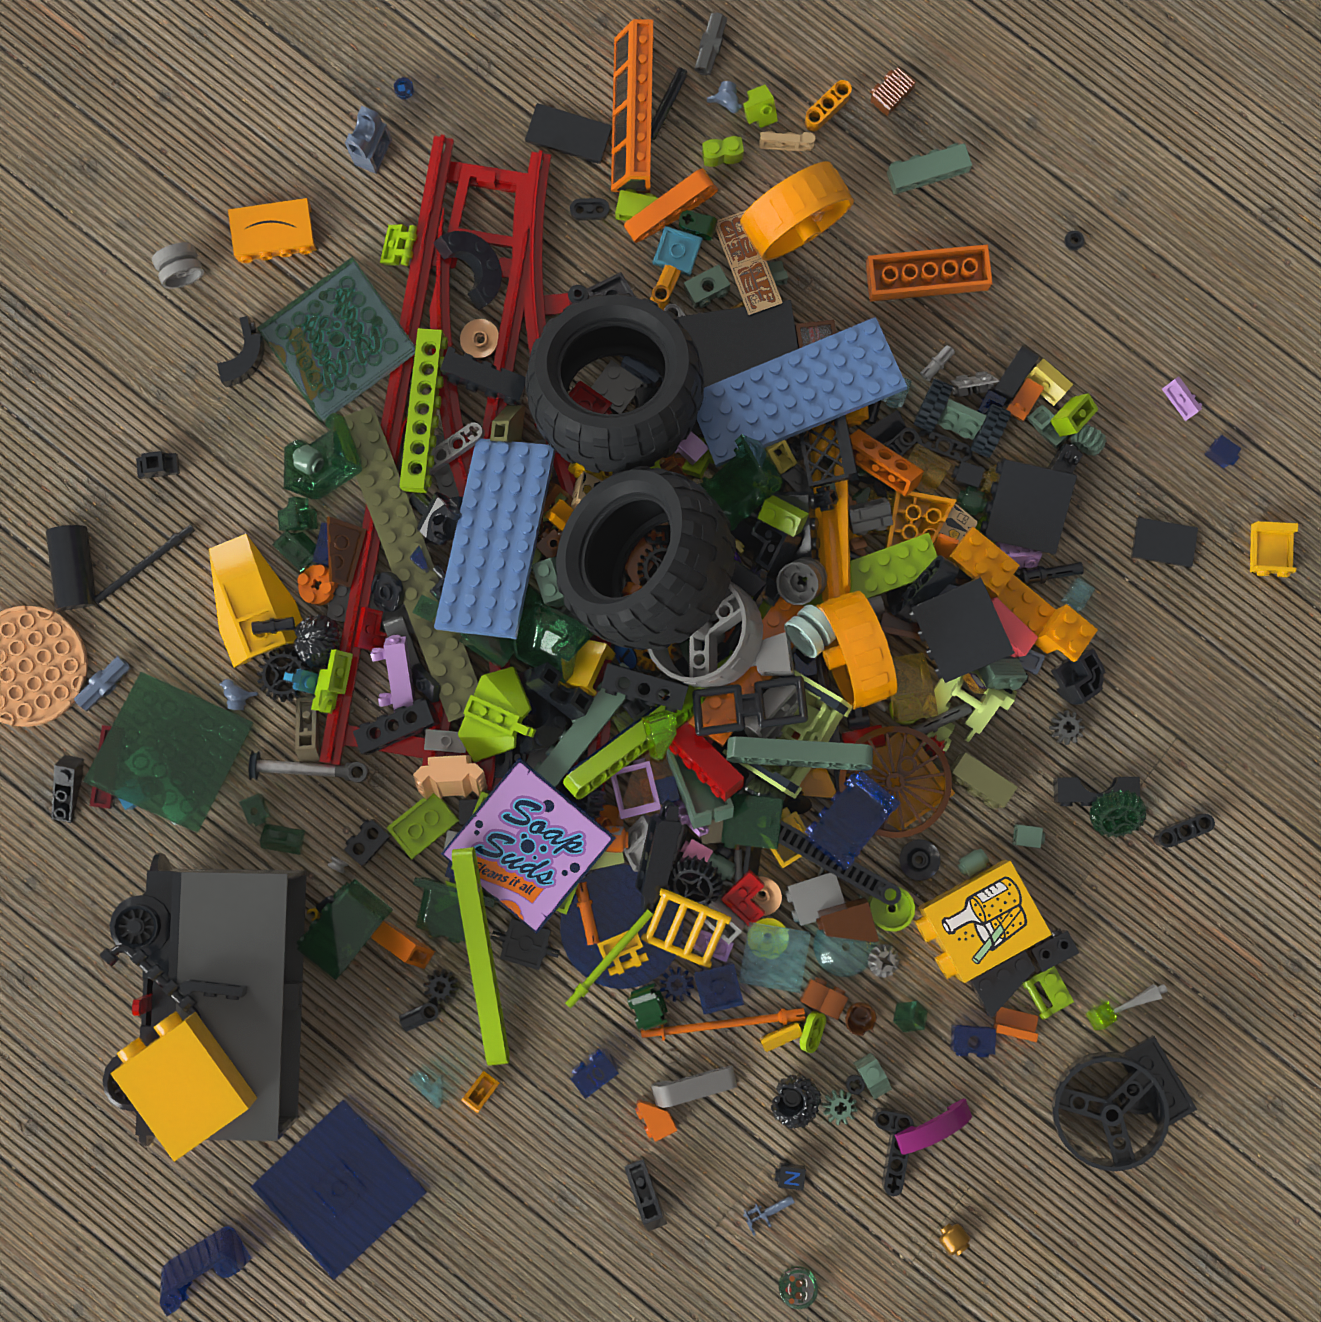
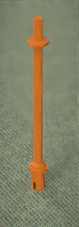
M783 1008L776 1014L664 1027L663 1024L660 1025V1028H652L647 1031L641 1030V1037L662 1036V1041H665V1035L771 1022L787 1025L789 1022L805 1021V1016L802 1015L805 1012L804 1008L785 1010Z

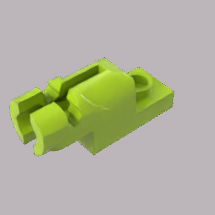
M331 649L328 669H320L317 686L314 692L316 697L312 701L311 710L332 714L336 706L338 694H345L353 654Z

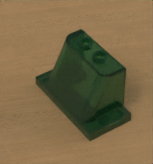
M527 595L523 605L517 639L512 640L517 659L534 668L548 662L563 674L560 682L565 684L573 675L577 652L594 634L579 621Z
M423 876L415 877L413 885L424 888L415 927L429 931L428 935L440 938L443 935L449 937L448 941L454 943L466 942L457 887ZM483 893L485 908L486 906H497V897Z

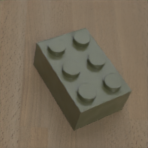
M966 752L960 753L950 767L952 783L957 786H965L967 793L975 798L981 797L984 799L983 803L991 809L1005 808L1018 788Z

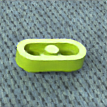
M812 1011L806 1018V1023L800 1037V1048L808 1053L815 1052L821 1041L826 1025V1016L821 1012Z

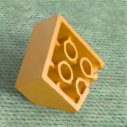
M895 491L891 506L893 525L888 526L884 549L926 533L930 534L931 540L934 543L957 500L911 492L905 497Z

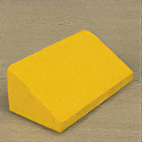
M793 1022L760 1037V1041L764 1050L768 1052L801 1037L802 1031L798 1022Z

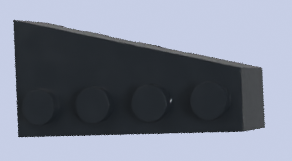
M448 347L440 368L444 378L447 379V383L458 386V384L464 385L467 390L475 393L477 391L484 392L485 396L496 399V397L504 399L505 403L512 406L522 404L526 393V377L504 368L498 371L496 370L497 367L487 361L479 363L472 355L465 353L461 356L455 353V348Z

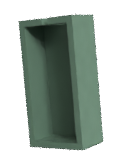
M667 747V761L693 829L710 825L713 819L716 823L732 818L734 806L731 798L724 801L721 797H716L711 791V787L707 783H702L698 779L697 773L692 768L688 769L684 765L683 759L678 754L674 755L669 747Z

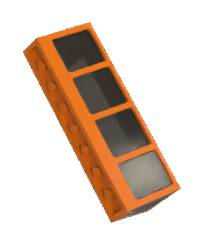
M633 19L614 38L611 192L631 189L637 193H651L652 64L654 42L652 19Z

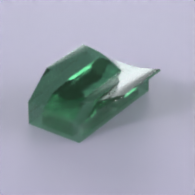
M285 531L272 544L301 573L316 559L315 553L318 546L304 532L291 533Z

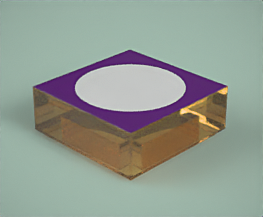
M968 673L963 676L964 681L973 693L983 694L988 690L977 674Z

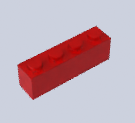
M688 721L669 736V749L674 755L678 754L683 759L684 765L688 769L692 768L697 773L698 779L711 787V791L716 797H721L726 801L743 787L744 777L703 736H697L695 728Z

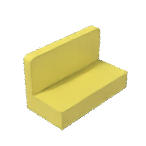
M1042 359L1024 379L1025 381L1029 378L1043 386L1044 389L1040 395L1053 406L1073 386L1065 376L1045 359Z

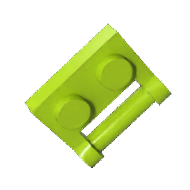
M1055 966L1044 972L1036 973L1027 978L1022 984L1029 991L1040 1011L1039 1016L1042 1020L1074 1003ZM1036 982L1040 983L1052 1006L1046 1007L1034 985Z

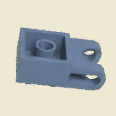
M361 106L357 114L356 127L352 134H348L345 145L354 165L377 174L392 141V137L387 124L382 122L378 112Z

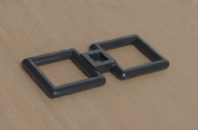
M802 676L757 681L754 684L755 693L743 695L742 687L739 684L694 690L692 692L696 735L705 736L742 731L745 729V717L757 716L760 728L807 722L808 711L804 678ZM796 685L799 715L766 719L763 689ZM734 693L737 723L703 727L701 697Z

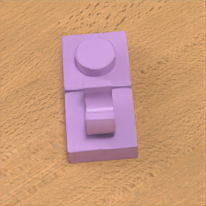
M1177 377L1162 388L1185 421L1202 410V404H1198L1195 400L1196 396L1191 394L1180 377Z

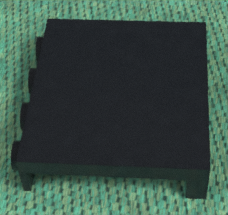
M1002 457L1001 462L998 461L995 473L998 475L996 482L993 481L990 493L992 498L991 502L988 501L986 504L985 513H987L986 521H982L980 533L992 541L1056 555L1077 475L1071 472H1062L1012 461Z
M980 575L972 578V581L922 603L911 605L912 611L909 614L913 623L918 622L921 629L918 630V634L922 642H927L929 646L926 649L931 661L935 660L938 666L934 668L939 679L943 678L945 683L1015 653Z

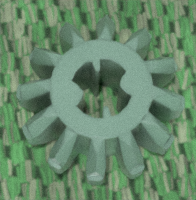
M1086 424L1078 433L1072 434L1070 440L1071 444L1078 447L1082 453L1096 456L1105 447L1106 436L1101 433V430Z
M840 1089L839 1095H837L835 1090H832V1098L829 1095L825 1096L829 1103H822L823 1107L828 1108L823 1111V1114L825 1116L830 1115L828 1117L829 1122L836 1118V1125H840L841 1119H843L846 1125L848 1124L847 1117L852 1120L855 1118L851 1112L858 1111L857 1107L852 1106L857 1101L856 1099H850L852 1096L850 1092L844 1096L843 1089ZM842 1102L845 1108H841L840 1112H838L835 1106H839V1103Z

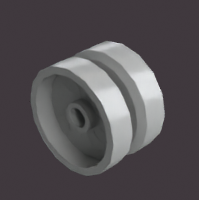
M187 242L172 244L162 248L152 256V262L155 269L159 272L158 277L164 288L184 287L194 283L203 276L204 269L201 262L197 260L198 255L193 244Z

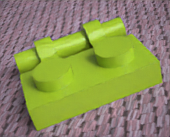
M403 224L388 225L380 259L381 264L385 266L399 265L402 258L401 264L409 266V261L413 257V244L418 236L416 234L417 226L410 225L407 232L408 227Z

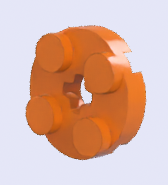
M320 564L307 568L297 579L301 598L305 602L317 606L330 602L335 596L333 595L335 588H338V584L329 582V568ZM317 581L322 583L319 585V589L315 588Z

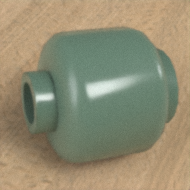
M304 445L297 448L293 453L294 466L305 474L313 475L323 468V455L315 448Z

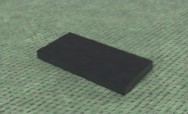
M537 103L525 142L601 164L612 125Z

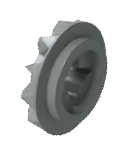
M880 944L871 950L868 957V965L872 973L886 978L893 975L899 969L898 964L901 960L899 959L898 951L893 946ZM886 956H888L887 960L889 961L890 965L884 964L882 966L883 962L880 961L878 957L886 958Z

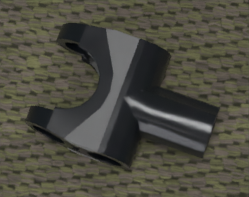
M414 492L409 501L422 515L417 529L430 541L439 545H446L448 538L444 530L445 521L448 517L453 520H459L462 515L460 509L448 496L442 493L435 492L431 499L426 493Z

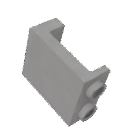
M830 872L787 885L788 890L785 891L788 903L792 902L794 910L791 911L795 923L798 922L800 926L815 922L816 918H819L817 911L845 903L837 876Z

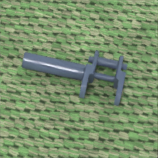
M791 1195L762 1212L760 1211L761 1205L758 1206L757 1203L755 1208L749 1211L744 1210L745 1214L743 1216L748 1218L746 1223L753 1236L756 1235L752 1227L753 1222L762 1218L771 1227L768 1217L795 1203ZM758 1211L760 1215L751 1220L749 1216Z

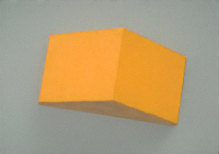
M483 1071L461 1101L478 1113L500 1083Z

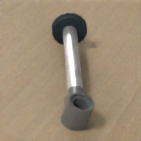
M253 750L249 758V780L255 778L257 781L259 772L344 777L345 781L358 783L365 781L369 776V768L361 762H346L345 765L260 760V751L254 753ZM358 766L363 769V775L360 778H356L353 775L354 768Z

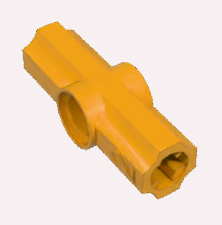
M671 265L664 266L650 300L658 303V307L663 311L670 302V296L681 274L680 270ZM659 292H664L667 295L662 300L656 298Z

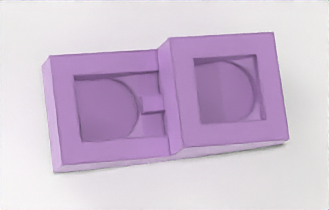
M701 929L693 949L705 953L713 934ZM720 937L712 957L727 962L734 943L728 944Z

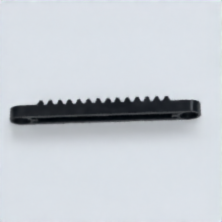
M759 812L754 816L753 826L758 832L881 902L894 905L901 899V891L895 884L770 813ZM760 816L768 818L769 825L766 828L758 826L757 820ZM892 888L896 892V897L889 901L885 898V891Z

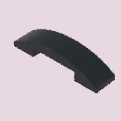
M684 657L673 663L681 674L685 677H690V665ZM646 683L639 691L642 694H648L650 687ZM637 698V701L627 700L623 704V707L634 722L644 716L652 707L646 705L645 700Z

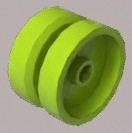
M900 887L901 899L898 903L894 904L893 908L895 909L893 912L888 911V904L881 902L870 895L868 899L874 924L883 930L893 932L902 930L911 923L915 915L913 898L906 890ZM889 888L885 891V898L890 901L896 897L894 889Z

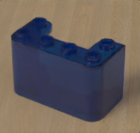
M862 770L857 774L854 772L844 782L846 786L842 792L838 790L831 798L833 802L829 808L824 807L818 814L819 821H814L805 830L807 834L805 838L843 870L848 869L855 861L854 857L859 855L860 851L883 822L901 804V802Z

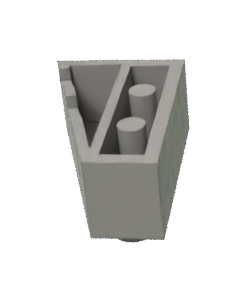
M795 685L769 688L763 694L766 719L792 716L798 709ZM757 716L745 717L744 731L748 737L776 739V737L780 738L783 734L780 731L783 725L760 728Z

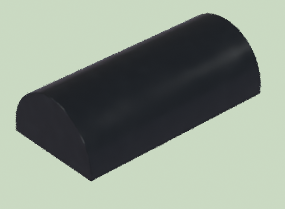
M65 525L47 529L46 539L55 611L60 612L97 606L87 526Z

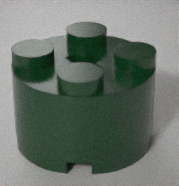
M656 983L632 991L631 996L627 998L630 1009H634L637 1016L635 1017V1023L639 1030L643 1028L647 1031L670 1021L669 1017L665 1018V1013L668 1012L663 995L660 990L656 991L654 989L657 986Z

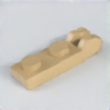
M774 131L761 132L759 148L811 151L814 148L816 136L811 132H804L801 135L792 132L785 134L775 133Z

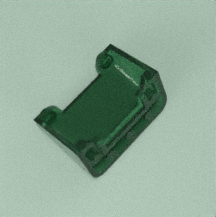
M333 412L325 419L326 427L331 429L311 444L305 443L302 440H294L284 447V489L309 499H321L362 471V460L344 417ZM309 445L320 451L324 459L323 468L313 475H307L298 470L293 463V453L297 448Z

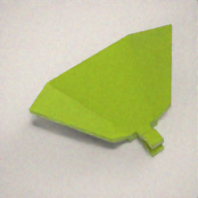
M515 667L481 676L474 695L469 697L463 712L465 717L458 736L474 762H479L516 748V735L518 732L534 737L536 730L521 724L532 709Z

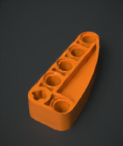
M701 168L630 218L624 224V228L634 243H638L678 220L683 211H692L717 193L718 188L704 168Z

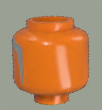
M608 825L604 828V832L611 838L604 848L605 852L622 853L625 848H628L629 832L625 831L623 826Z

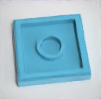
M665 226L653 259V265L662 268L665 265H671L680 270L681 274L690 276L703 238Z

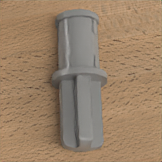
M946 345L936 357L931 358L932 361L920 372L921 376L930 381L955 354L954 349Z

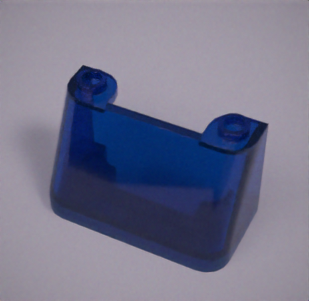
M223 1227L171 1259L162 1267L160 1306L166 1317L179 1309L181 1304L189 1298L187 1290L192 1284V1280L211 1268H214L220 1277L229 1278L241 1271L252 1259L233 1228Z

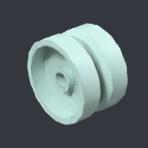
M805 605L797 613V616H793L784 625L785 632L789 635L790 641L799 651L810 658L818 656L824 650V646H829L836 639V635L824 613L813 605Z

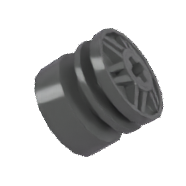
M802 557L785 565L779 571L777 577V589L780 596L786 602L793 605H803L812 601L825 590L828 583L827 572L824 566L818 560L811 557ZM805 576L808 579L806 582L802 580Z

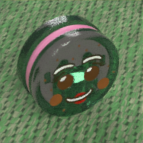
M802 1266L790 1267L782 1273L778 1287L783 1302L793 1309H804L812 1305L818 1295V1285L813 1273Z

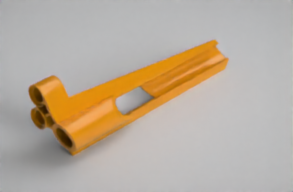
M868 406L846 414L849 428L861 425V422L869 418ZM825 424L814 427L812 430L820 434ZM829 427L823 436L832 441L836 431ZM809 432L810 445H812L817 436ZM821 439L815 448L824 452L829 443ZM832 446L827 455L836 459L840 449ZM812 451L811 462L816 464L821 455ZM836 465L834 467V475H843L844 469ZM817 469L812 475L813 482L821 480V473ZM848 480L835 483V491L838 495V502L834 504L835 509L823 512L820 511V508L815 510L819 521L817 538L820 540L819 558L820 563L827 572L828 580L826 588L822 592L823 601L850 593ZM820 487L813 488L814 493H817L816 488Z

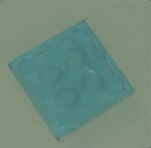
M749 922L739 983L800 993L810 932Z

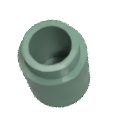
M980 848L958 860L960 864L957 866L964 876L967 874L971 877L985 868L986 864L989 863V859Z
M713 853L708 862L712 861V867H718L717 872L722 873L721 879L724 881L726 878L730 880L736 872V869L733 868L735 864L720 854Z

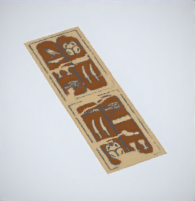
M745 211L718 220L716 232L748 315L783 302L767 261L762 260L744 233V229L740 224V219Z

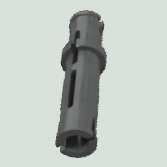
M965 702L933 718L930 716L927 718V721L911 728L923 734H928L932 731L934 733L938 731V728L968 714H972V709Z

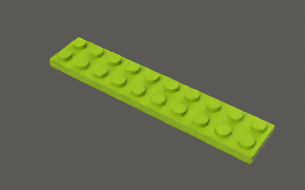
M923 534L850 561V593L860 591L866 598H872L913 583L937 557L930 534ZM806 577V578H803L802 580H803L804 582H806L808 579H807V577ZM822 593L812 601L803 604V606L808 604L816 607V605L824 603ZM764 601L759 607L762 619L772 607Z

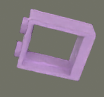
M645 758L635 760L633 765L622 768L611 777L621 819L661 809L650 761L645 762ZM646 768L654 803L624 809L616 775Z

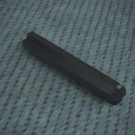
M681 67L677 69L651 122V140L656 139L685 81L687 70Z

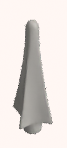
M1153 984L1128 1002L1115 1008L1114 1012L1118 1013L1137 1005L1163 999L1161 994L1168 992L1164 984L1158 987Z

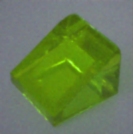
M1108 1001L1086 1012L1095 1031L1105 1029L1118 1020Z

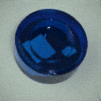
M402 77L395 81L394 91L397 97L408 99L414 93V86L410 79Z

